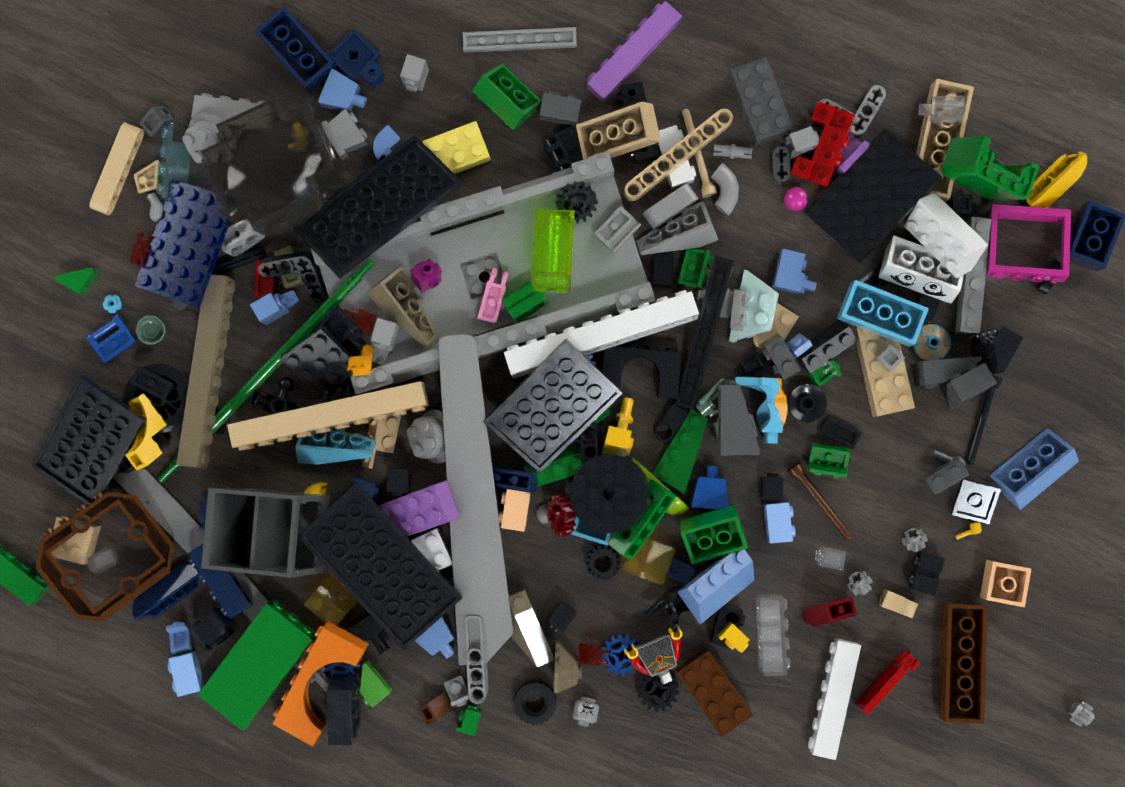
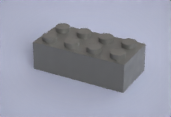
M767 57L730 70L728 77L754 146L789 134L793 126Z

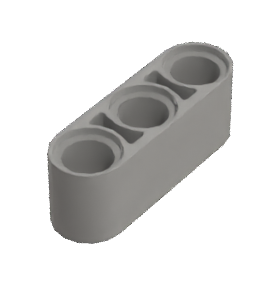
M686 183L647 209L643 215L654 230L689 207L699 198L690 185Z

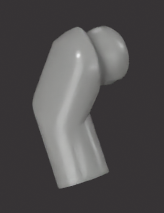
M151 193L147 197L151 203L149 215L154 222H160L164 207L156 193Z

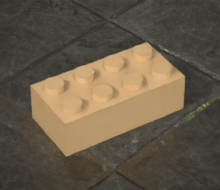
M639 102L576 125L583 160L609 152L610 158L661 142L654 107L651 103Z

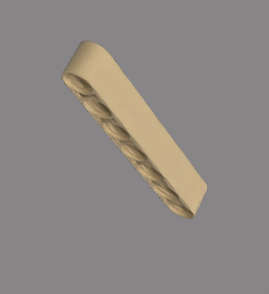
M720 109L630 180L624 189L626 199L629 201L638 200L725 131L732 122V112L728 109ZM726 116L728 122L721 123L718 117ZM709 127L713 130V134L706 135L703 129ZM694 139L698 142V146L691 147L688 141ZM680 151L683 154V158L676 159L673 153ZM665 163L668 166V170L661 171L658 165ZM650 175L653 178V182L646 183L643 177ZM636 187L638 193L631 195L628 192V188Z

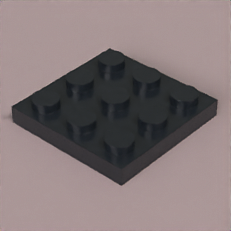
M322 325L283 353L280 360L321 398L350 378L347 365L348 359L353 357V355Z

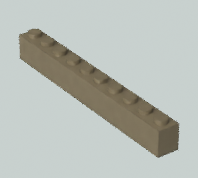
M205 275L176 463L179 466L207 469V464L210 461L209 450L213 441L212 431L216 421L215 411L219 401L218 391L221 386L224 351L227 347V331L230 328L229 318L233 308V293L236 288L235 280L227 276Z

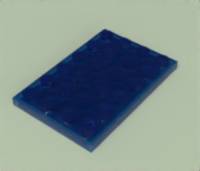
M172 179L163 204L162 217L157 221L134 287L200 309L238 199Z

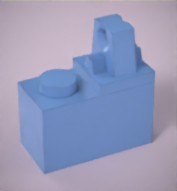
M787 249L780 251L772 284L773 289L794 294H804L805 290L815 291L817 283L808 281V276H805V273H801V271H805L807 260L804 259V253Z
M292 290L282 295L269 293L250 304L258 320L268 325L289 313V309L300 300L295 291Z

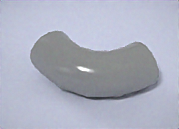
M722 163L711 177L720 188V196L714 203V206L724 215L729 216L738 202L739 185L733 172Z

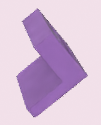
M853 134L848 136L850 137L849 145L843 149L841 154L843 156L842 163L835 170L839 175L845 173L869 148L870 144L866 140L861 143Z

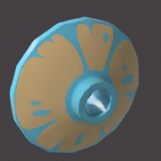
M928 324L922 326L913 348L915 353L925 361L941 360L948 354L951 348V339L943 327L937 324ZM932 339H935L937 342L935 346L931 345Z

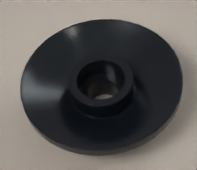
M803 384L791 392L788 406L791 414L799 421L813 422L821 418L825 413L827 399L819 387L812 384ZM804 400H808L810 402V405L808 407H805L803 405Z

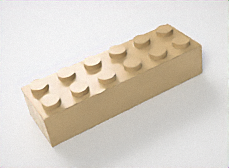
M936 79L931 84L916 155L942 176V180L926 196L935 192L944 202L950 199L954 182L944 176L942 167L951 139L964 136L974 90L972 86Z
M851 324L853 334L857 339L855 344L872 417L915 408L904 360L889 372L876 359L890 344L902 354L900 343Z

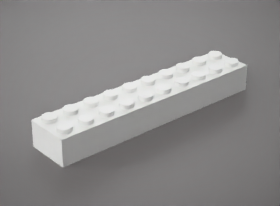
M686 290L680 291L675 294V297L669 299L668 296L656 300L657 303L649 305V302L638 305V309L632 311L630 308L619 312L620 315L614 317L611 314L600 318L601 321L595 323L588 321L577 329L569 327L563 330L564 333L558 335L551 333L545 335V339L540 341L532 339L521 347L518 345L510 346L507 348L508 351L504 352L510 374L513 379L530 374L566 338L586 356L697 320L699 312L692 291L688 293Z

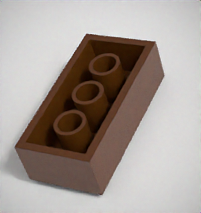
M707 648L675 669L677 675L721 738L753 716Z

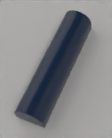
M492 467L495 487L528 493L536 491L538 484L536 474Z

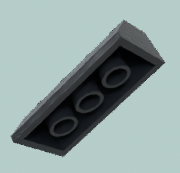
M1005 326L982 331L976 334L971 341L973 343L971 347L972 356H981L982 360L978 362V365L980 366L985 363L991 374L1002 373L1007 368L1024 337Z

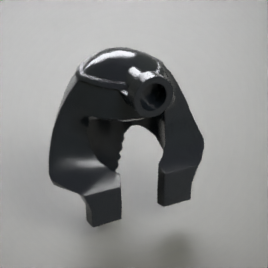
M673 586L668 589L645 612V615L650 617L665 608L670 615L666 619V624L668 626L673 624L671 629L673 632H676L678 630L677 626H679V616L682 612L690 611L677 593L684 586Z

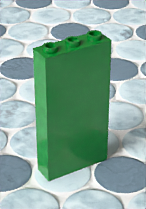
M270 601L266 603L198 693V696L240 730L244 731L250 726L291 672L311 642L315 640L317 636H315L314 630L307 625L301 624L299 618L292 613L286 612L283 605L279 602Z

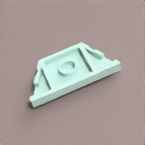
M744 270L740 290L747 293L749 299L748 306L745 307L747 322L746 326L743 327V331H735L731 328L729 341L732 343L746 337H754L759 333L770 332L772 329L779 294L748 270Z

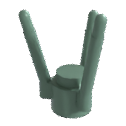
M721 378L696 404L704 417L707 415L712 417L718 413V409H713L716 407L713 401L718 397V392L711 398L710 396L717 390L718 383H723L724 378Z

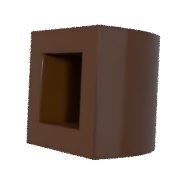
M445 693L435 696L418 707L427 724L439 720L453 710Z

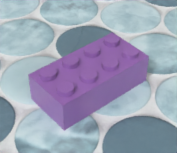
M447 481L379 505L407 537L460 518Z

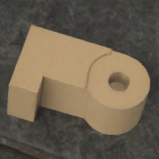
M886 589L883 590L877 604L910 618H913L918 607L917 603Z

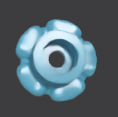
M107 295L104 298L103 308L105 310H108L109 313H115L120 310L122 302L119 296Z

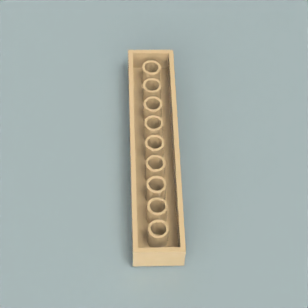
M420 381L232 423L227 426L232 448L245 451L254 449L255 444H258V446H268L274 444L273 440H277V442L293 440L292 436L295 435L297 438L312 436L311 432L316 431V434L330 432L331 427H335V429L350 427L349 423L353 422L355 425L369 423L368 419L371 418L374 421L388 419L387 415L393 414L395 417L406 415V411L411 409L412 412L426 410L425 406H429L425 383Z

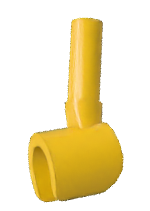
M970 523L971 530L955 535L956 539L958 540L971 534H979L982 531L981 523Z

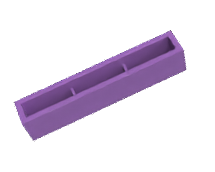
M666 1L662 5H656L652 10L653 14L641 21L639 24L640 28L636 32L632 31L627 36V42L623 46L620 44L613 51L614 55L611 59H605L600 65L601 69L597 73L593 72L588 77L587 89L602 103L617 90L681 22L682 15Z

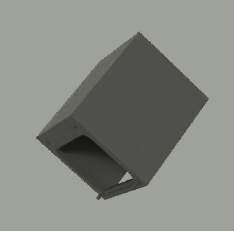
M208 488L201 568L289 578L323 573L324 564L297 535L329 507L330 495L253 488Z

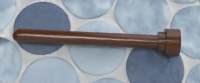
M798 462L793 465L787 472L792 478L799 479L846 540H850L852 538L851 533L804 475L805 471L801 463Z

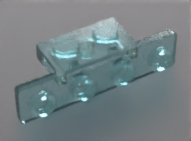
M172 122L165 124L161 130L163 145H161L159 153L160 157H162V163L158 168L160 183L157 185V194L159 195V200L168 198L169 181L188 182L190 154L184 143L172 141Z

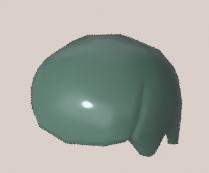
M146 315L137 322L136 335L141 342L149 345L157 344L163 340L166 327L160 318L154 315Z

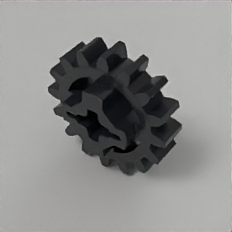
M574 181V186H570L568 183L566 190L560 189L562 194L556 195L558 201L555 202L558 214H561L563 220L568 217L569 223L576 220V223L579 224L580 219L586 222V216L593 217L591 211L597 210L595 205L598 204V200L595 198L596 193L592 191L590 185L586 187L585 183L582 182L578 186L577 182ZM574 199H576V201L578 202L579 207L577 206V204H575Z
M645 675V680H639L642 686H637V690L642 692L638 694V698H644L641 704L647 703L648 710L654 707L655 712H658V708H661L664 712L665 706L672 708L671 701L677 702L674 695H679V691L675 690L679 685L678 683H673L675 680L674 676H672V681L665 684L659 681V675L653 677ZM652 680L650 688L646 689L648 682ZM659 686L660 689H662L660 691L661 694L657 695L656 692H653L656 691L655 687ZM671 691L669 698L665 700L666 694ZM653 697L658 703L652 702L648 698Z

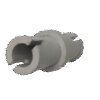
M714 144L713 156L730 157V159H734V157L751 159L753 147L735 146L736 144L731 146Z

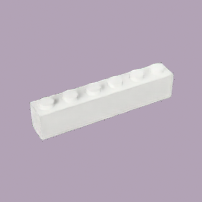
M835 638L834 642L830 644L829 653H831V657L825 666V672H827L826 680L822 681V698L818 699L816 707L818 716L814 718L812 724L814 734L813 737L809 738L808 748L815 756L836 760L861 645L858 643Z

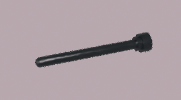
M995 375L993 377L997 384L986 391L967 457L969 465L975 462L995 389L1001 386L1003 378Z

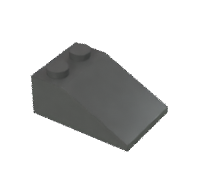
M980 356L914 363L915 386H922V389L938 388V384L950 380V377L959 372L962 373L968 367L980 362L982 358Z
M976 363L967 368V373L962 375L959 372L950 377L951 381L946 384L948 407L950 410L997 384L985 363L980 366Z

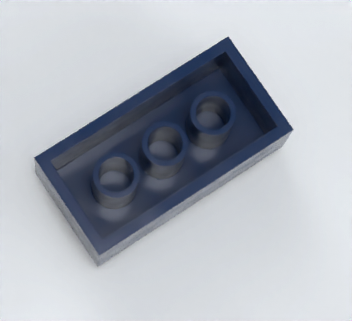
M284 6L255 30L259 38L308 93L329 76L331 69L337 70L335 63Z

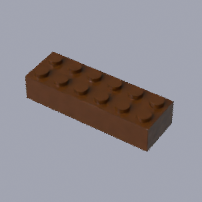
M942 602L939 718L944 722L984 724L987 605L981 603Z

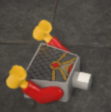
M677 626L678 630L676 632L669 628L670 635L665 634L640 646L635 647L631 644L632 650L630 652L624 649V653L629 657L632 666L644 675L651 677L659 675L662 684L672 681L669 669L677 666L676 662L680 657L682 637L680 627Z

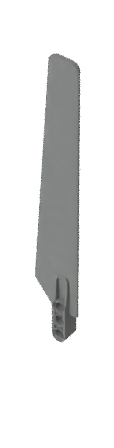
M468 334L447 335L440 338L438 350L447 483L460 518L450 521L454 588L463 597L455 605L459 665H467L469 699L475 704H480L485 700L489 692L487 662L513 635V626L487 425L483 422L486 419L477 344L475 338ZM472 651L479 652L481 657L475 658L472 655ZM473 671H480L482 677H476ZM474 690H481L483 696L476 695Z

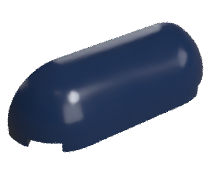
M190 564L179 565L136 597L132 607L134 619L142 621V618L150 616L156 618L196 590L200 579L197 569L193 568Z

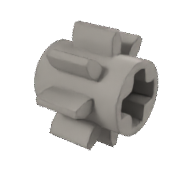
M911 528L904 532L905 538H902V542L908 551L918 552L926 547L924 542H927L928 539L926 534H923L922 529Z
M865 571L862 573L855 572L848 578L850 583L847 586L855 596L858 594L865 595L872 589L869 584L873 581L870 576H867Z
M1083 701L1081 704L1076 702L1069 710V714L1072 716L1070 720L1080 727L1082 724L1087 726L1094 719L1095 715L1091 712L1094 708Z

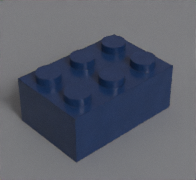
M1093 201L1082 204L1070 234V261L1095 271L1105 269L1125 220V214Z

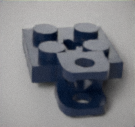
M355 29L348 33L327 54L354 82L362 77L371 87L376 88L385 79L381 67L376 63L381 55ZM352 52L354 54L357 52L359 53L358 58L356 60H351L350 54Z

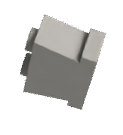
M346 108L329 123L324 121L319 124L342 160L349 157L347 153L368 145L365 141L368 138L363 128H357L355 123L358 120L353 112L348 113Z

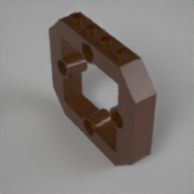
M101 491L92 498L94 502L88 506L84 503L77 508V514L73 517L67 515L60 520L59 523L61 525L56 529L51 527L42 533L44 537L40 540L36 563L37 571L75 618L97 621L107 620L170 573L174 550L172 541L136 495L106 492L104 494ZM118 504L131 521L127 528L129 537L133 540L145 539L159 557V560L136 577L133 575L123 576L119 581V589L94 607L78 587L82 581L80 571L74 568L65 570L52 554V551L77 533L86 532L92 522ZM78 518L86 520L87 524L82 529L75 526V520ZM135 525L143 527V533L139 536L132 534V528ZM70 573L77 576V581L73 584H69L65 580V577ZM126 580H132L135 585L133 589L125 590L123 583Z

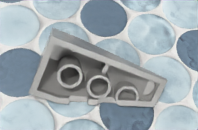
M704 201L685 208L681 211L682 215L674 220L670 218L666 221L667 225L661 229H654L637 240L640 254L647 255L698 248L717 241L718 237Z

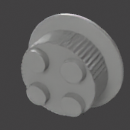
M207 112L199 113L191 119L189 128H187L183 136V142L196 163L203 164L224 163L228 161L235 151L234 136L228 125L218 116Z
M436 409L429 410L422 417L414 420L411 427L407 430V436L409 437V443L414 456L428 459L433 463H443L446 461L443 412Z

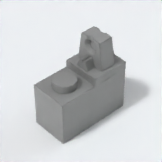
M377 318L370 340L373 342L372 346L374 347L373 362L385 365L390 352L393 353L401 328L397 323Z

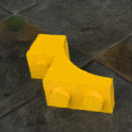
M144 393L128 402L132 409L147 418L132 448L125 454L136 471L148 466L163 454L158 444L151 437L166 426L161 415L157 413Z

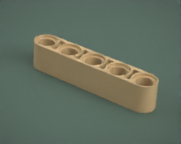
M126 122L121 125L90 200L89 206L91 209L106 215H110L113 212L143 139V129Z

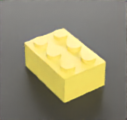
M476 121L422 141L454 174L491 161Z

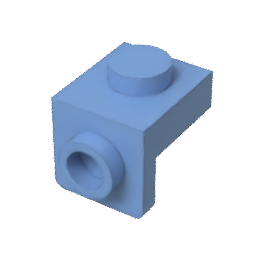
M800 333L786 343L795 359L813 346L809 339Z
M174 622L172 625L166 626V631L170 634V650L172 654L192 650L191 629L186 623Z

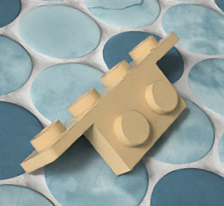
M393 414L387 415L388 419L374 421L373 418L369 419V431L365 437L376 440V446L372 457L361 459L362 467L373 468L376 450L394 453L401 416L395 417Z

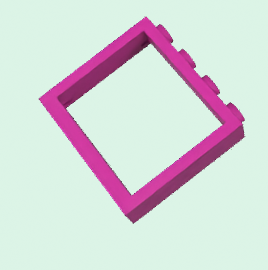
M992 204L988 212V219H991L986 276L996 277V279L1006 277L1014 281L1031 279L1032 282H1042L1043 280L1051 281V283L1064 282L1069 277L1071 210ZM997 219L1062 223L1061 270L995 265Z

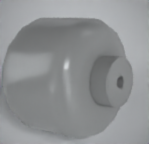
M549 504L540 505L536 511L537 519L542 524L548 523V516L546 515L548 509L546 505Z

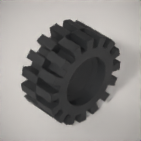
M601 544L589 551L586 557V566L588 572L594 578L608 580L618 573L621 559L613 547ZM607 555L610 558L611 564L607 569L602 570L596 566L598 556Z

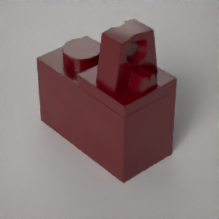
M853 596L807 607V610L803 611L802 615L805 623H810L811 626H818L857 616Z

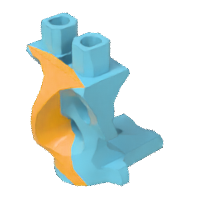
M735 377V381L739 385L756 389L765 394V401L760 405L756 414L759 432L764 433V443H777L778 433H782L787 417V399L782 391V379Z

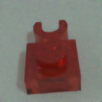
M580 644L579 663L591 666L608 664V661L603 659V654L609 653L607 649L599 650L598 645Z

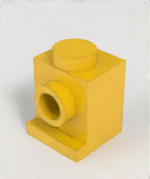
M731 621L717 635L721 640L726 639L724 643L730 649L736 648L741 653L749 645L747 642L750 639Z

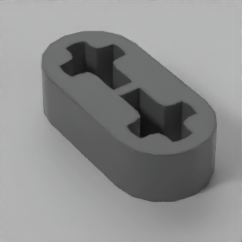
M779 146L774 149L771 155L772 178L776 183L782 184L790 177V153L786 147ZM779 151L783 155L785 154V157L782 158V163H780L779 157H776ZM780 167H782V172L786 173L783 179L776 175L780 171Z

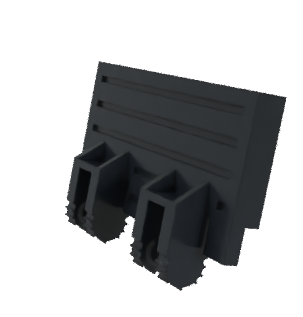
M339 304L332 307L316 328L318 329L323 325L353 356H358L360 353L359 349L366 345V342L361 337L364 332Z

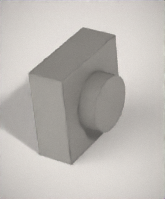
M892 344L876 357L889 372L905 359Z

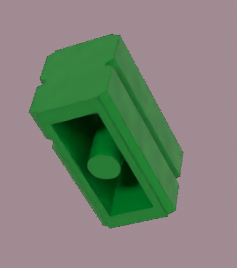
M535 280L523 283L521 289L516 292L511 291L504 296L505 299L501 300L515 324L549 304Z

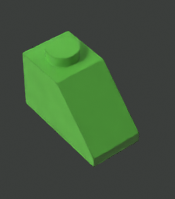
M368 660L362 666L360 694L362 695V701L367 706L370 705L373 708L391 693L392 688Z

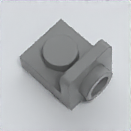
M462 674L444 682L451 700V706L457 705V707L468 703V688Z

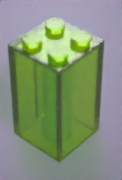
M535 209L531 273L532 290L537 292H571L575 211Z

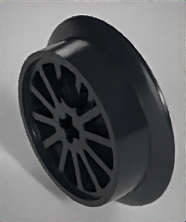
M160 363L147 365L143 368L163 378L166 376L171 382L177 384V387H173L171 390L178 392V397L174 401L171 399V392L166 401L161 400L158 402V397L152 394L146 397L150 400L156 411L158 409V414L161 415L162 419L163 408L169 417L164 421L166 426L157 433L169 432L183 423L189 381L181 371L173 366ZM133 375L128 380L123 395V403L128 406V402L139 396L142 390L130 384ZM181 402L180 407L174 405ZM168 405L177 410L174 416L169 410Z

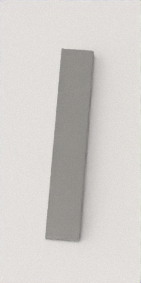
M576 27L463 32L464 53L577 48Z

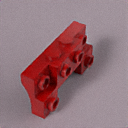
M818 101L811 118L812 122L824 125L812 160L800 156L796 157L790 174L827 188L831 183L836 167H840L843 156L841 154L843 149L849 145L850 137L848 135L855 120V114Z

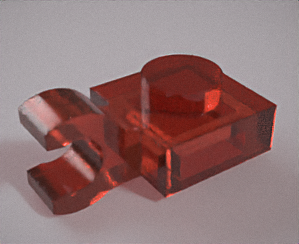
M139 232L137 235V244H134L129 263L140 267L143 266V263L148 258L146 247L151 245L154 240V236L149 235L148 239L143 241L144 233Z
M344 309L363 332L371 334L378 316L359 309L357 314Z

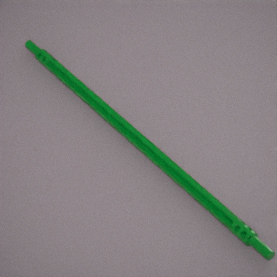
M370 259L357 272L354 271L215 415L216 421L213 426L212 435L282 363L280 360L281 355L311 334L332 307L340 304L363 280L362 277L375 265ZM178 454L157 478L159 482L163 483L174 471H178L182 467L176 465Z

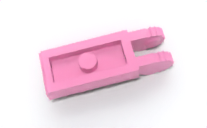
M494 267L490 279L487 281L477 319L497 324L509 272L505 271L503 273L501 285L496 284L494 281L498 271Z

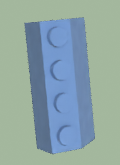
M1047 428L989 477L996 486L1001 488L1003 495L1021 510L1078 463L1079 459L1071 445Z
M745 549L723 555L677 592L699 624H702L755 580L753 561Z

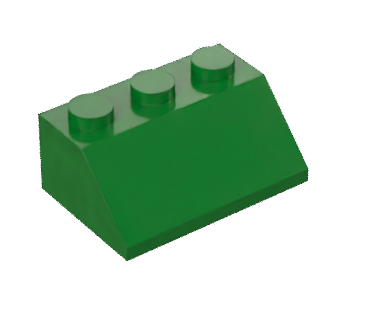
M503 63L482 75L472 90L512 130L522 125L542 104V101Z
M572 442L541 473L525 460L528 473H534L538 477L537 487L575 475L586 462L581 454L580 442Z

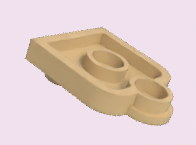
M777 303L771 331L754 336L753 342L755 346L764 348L761 343L777 334L785 340L799 316Z

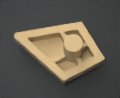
M159 160L154 161L134 174L139 194L158 189Z

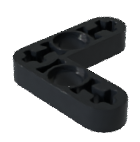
M300 251L268 257L260 262L258 270L262 276L275 277L298 272L308 297L315 302L324 300L327 289L314 258L309 252ZM286 261L290 263L291 267H284L281 262ZM306 274H313L316 279L310 280L306 277Z

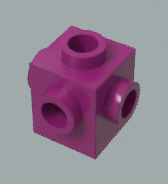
M430 258L419 262L410 270L411 280L421 293L430 288L437 287L441 282L442 270Z

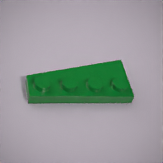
M692 409L690 410L652 472L653 476L683 494L686 492L708 421L706 417Z

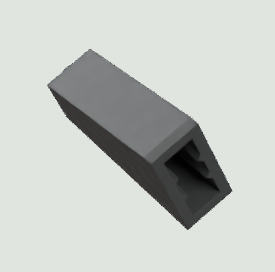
M723 380V383H718V453L721 456L760 455L741 385L735 383V380Z

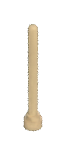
M684 109L682 114L688 134H690L695 128L690 111ZM690 140L692 147L698 146L696 140ZM700 150L694 156L703 183L701 194L703 198L717 194L715 185L709 180Z

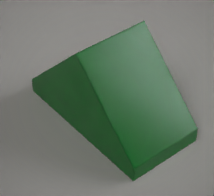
M88 268L54 277L56 281L75 293L85 296L99 272L97 269Z

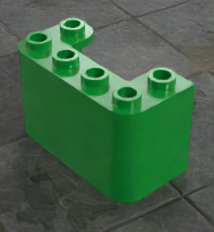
M985 136L951 139L942 167V172L946 178L988 200H1025L1029 197L1039 169L1038 165L1033 162L1026 165L1010 166L1002 163H993L995 152L990 151L988 144L991 143V139Z

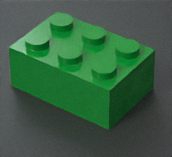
M736 505L679 521L680 533L692 564L748 549L747 537Z

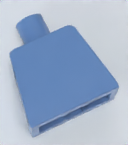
M331 69L318 103L321 107L343 111L346 108L347 112L351 113L354 105L364 108L367 98L359 95L360 87L357 83Z
M444 616L415 640L432 656L441 651L445 658L448 659L456 652L449 644L455 636Z

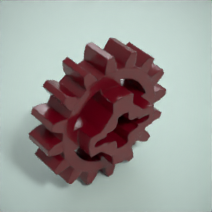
M563 494L551 496L547 500L549 505H546L548 509L546 513L548 516L547 520L549 524H552L551 529H555V534H558L559 537L571 535L575 531L573 526H576L574 522L576 516L574 515V508L570 507L571 502H567V497H563Z

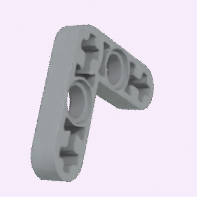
M875 85L868 91L855 113L856 117L853 122L856 125L860 119L864 120L860 125L861 129L855 131V126L852 125L849 134L861 136L867 130L885 99L886 91L882 86ZM879 91L880 97L874 103L870 102L874 97V93ZM822 99L819 101L828 105L835 106L837 109L852 113L849 110L843 108L842 106L838 105L837 103L829 99ZM864 106H869L872 109L870 116L863 114L862 108Z

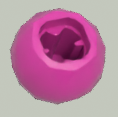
M793 187L787 190L784 195L786 207L792 211H799L806 207V191L800 187Z

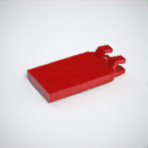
M903 650L854 704L869 715L908 670H915L921 662L914 659L911 653Z

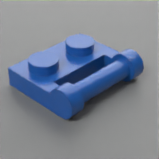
M119 314L113 316L110 322L93 334L89 333L86 336L105 364L138 342ZM118 326L120 328L101 343H98V339L114 327Z

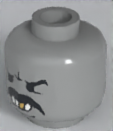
M581 697V700H577L572 714L573 719L578 721L577 725L589 727V723H596L599 705L596 703V700L587 697Z

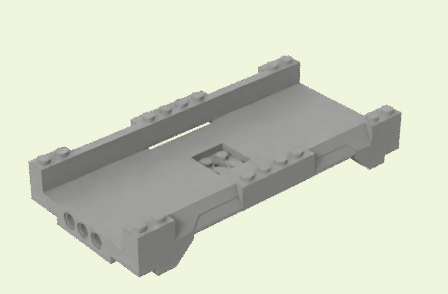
M609 152L572 163L571 168L502 190L501 186L434 206L340 279L311 249L315 264L320 267L329 297L354 271L357 272L369 259L375 264L362 277L363 280L339 304L364 332L361 337L366 342V345L370 346L373 344L370 340L377 318L396 322L377 307L367 291L401 265L410 277V270L419 262L426 261L429 258L434 264L437 263L442 270L441 282L437 287L430 288L421 293L417 286L414 288L417 297L422 299L423 304L421 306L423 311L429 315L438 337L427 347H424L401 327L393 353L390 352L385 365L375 363L372 360L371 374L351 377L356 395L392 388L413 380L415 377L440 370L438 342L443 336L464 334L475 336L515 323L503 302L497 324L477 319L487 282L480 281V276L483 273L491 276L493 267L497 268L498 271L494 281L496 284L501 285L503 273L505 271L509 272L505 295L511 291H518L523 283L535 280L549 304L523 320L537 316L536 318L474 337L477 344L478 358L506 350L510 346L525 344L532 339L544 338L545 335L562 332L569 327L581 326L588 321H600V318L611 314L614 317L620 315L619 312L630 308L632 311L638 309V305L649 302V305L654 304L656 301L650 282H647L633 235L615 253L594 235L599 227L620 206L624 208L614 178V168ZM574 181L577 182L578 186L582 182L585 183L586 187L590 185L592 191L596 193L595 198L598 200V204L595 205L597 210L591 211L593 217L586 216V222L580 219L579 224L576 223V220L569 223L568 217L563 220L561 214H558L555 202L558 201L556 195L562 194L560 189L566 190L568 183L570 186H574ZM574 199L575 204H577V206L579 207L578 202L576 201V199ZM504 210V214L437 235L431 236L430 234L433 231Z

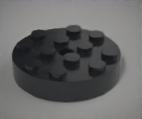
M614 454L599 455L585 462L576 472L570 489L571 505L578 519L588 528L607 534L621 533L633 528L644 517L650 502L649 482L642 469L633 461ZM612 489L614 491L613 498L608 499L607 490Z

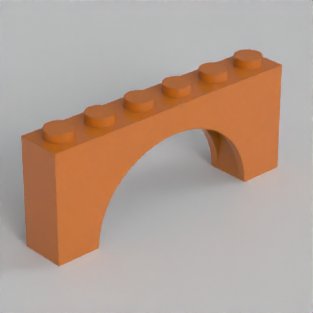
M329 621L324 626L320 625L315 633V636H317L316 641H312L306 651L309 655L300 662L298 666L301 669L299 674L295 673L290 681L292 685L290 691L286 690L281 699L284 701L282 706H278L273 714L276 717L272 723L273 725L312 747L327 724L317 716L310 703L309 686L313 674L319 668L336 662L348 663L356 667L369 643Z

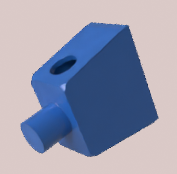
M707 466L706 477L697 476L690 507L707 509L728 507L726 479L717 478L718 467Z

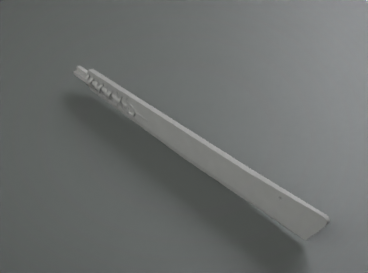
M142 469L116 474L114 479L129 494L136 495L152 517L187 553L203 544L205 530H199L200 525L148 470ZM233 572L254 604L243 611L253 622L269 601L245 573ZM305 652L295 665L299 672L301 669L298 666L303 658H307L308 652ZM323 666L313 674L310 683L316 680L327 693L331 679L324 673L326 667Z

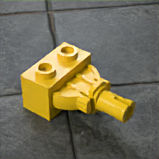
M623 398L620 412L615 417V420L618 421L617 427H608L601 455L629 456L634 438H630L632 431L627 430L628 423L632 424L633 417L631 416L633 399Z

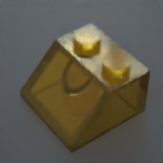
M648 538L633 560L626 559L623 571L663 585L676 548Z
M331 574L304 605L325 624L329 621L338 626L356 606L358 601Z

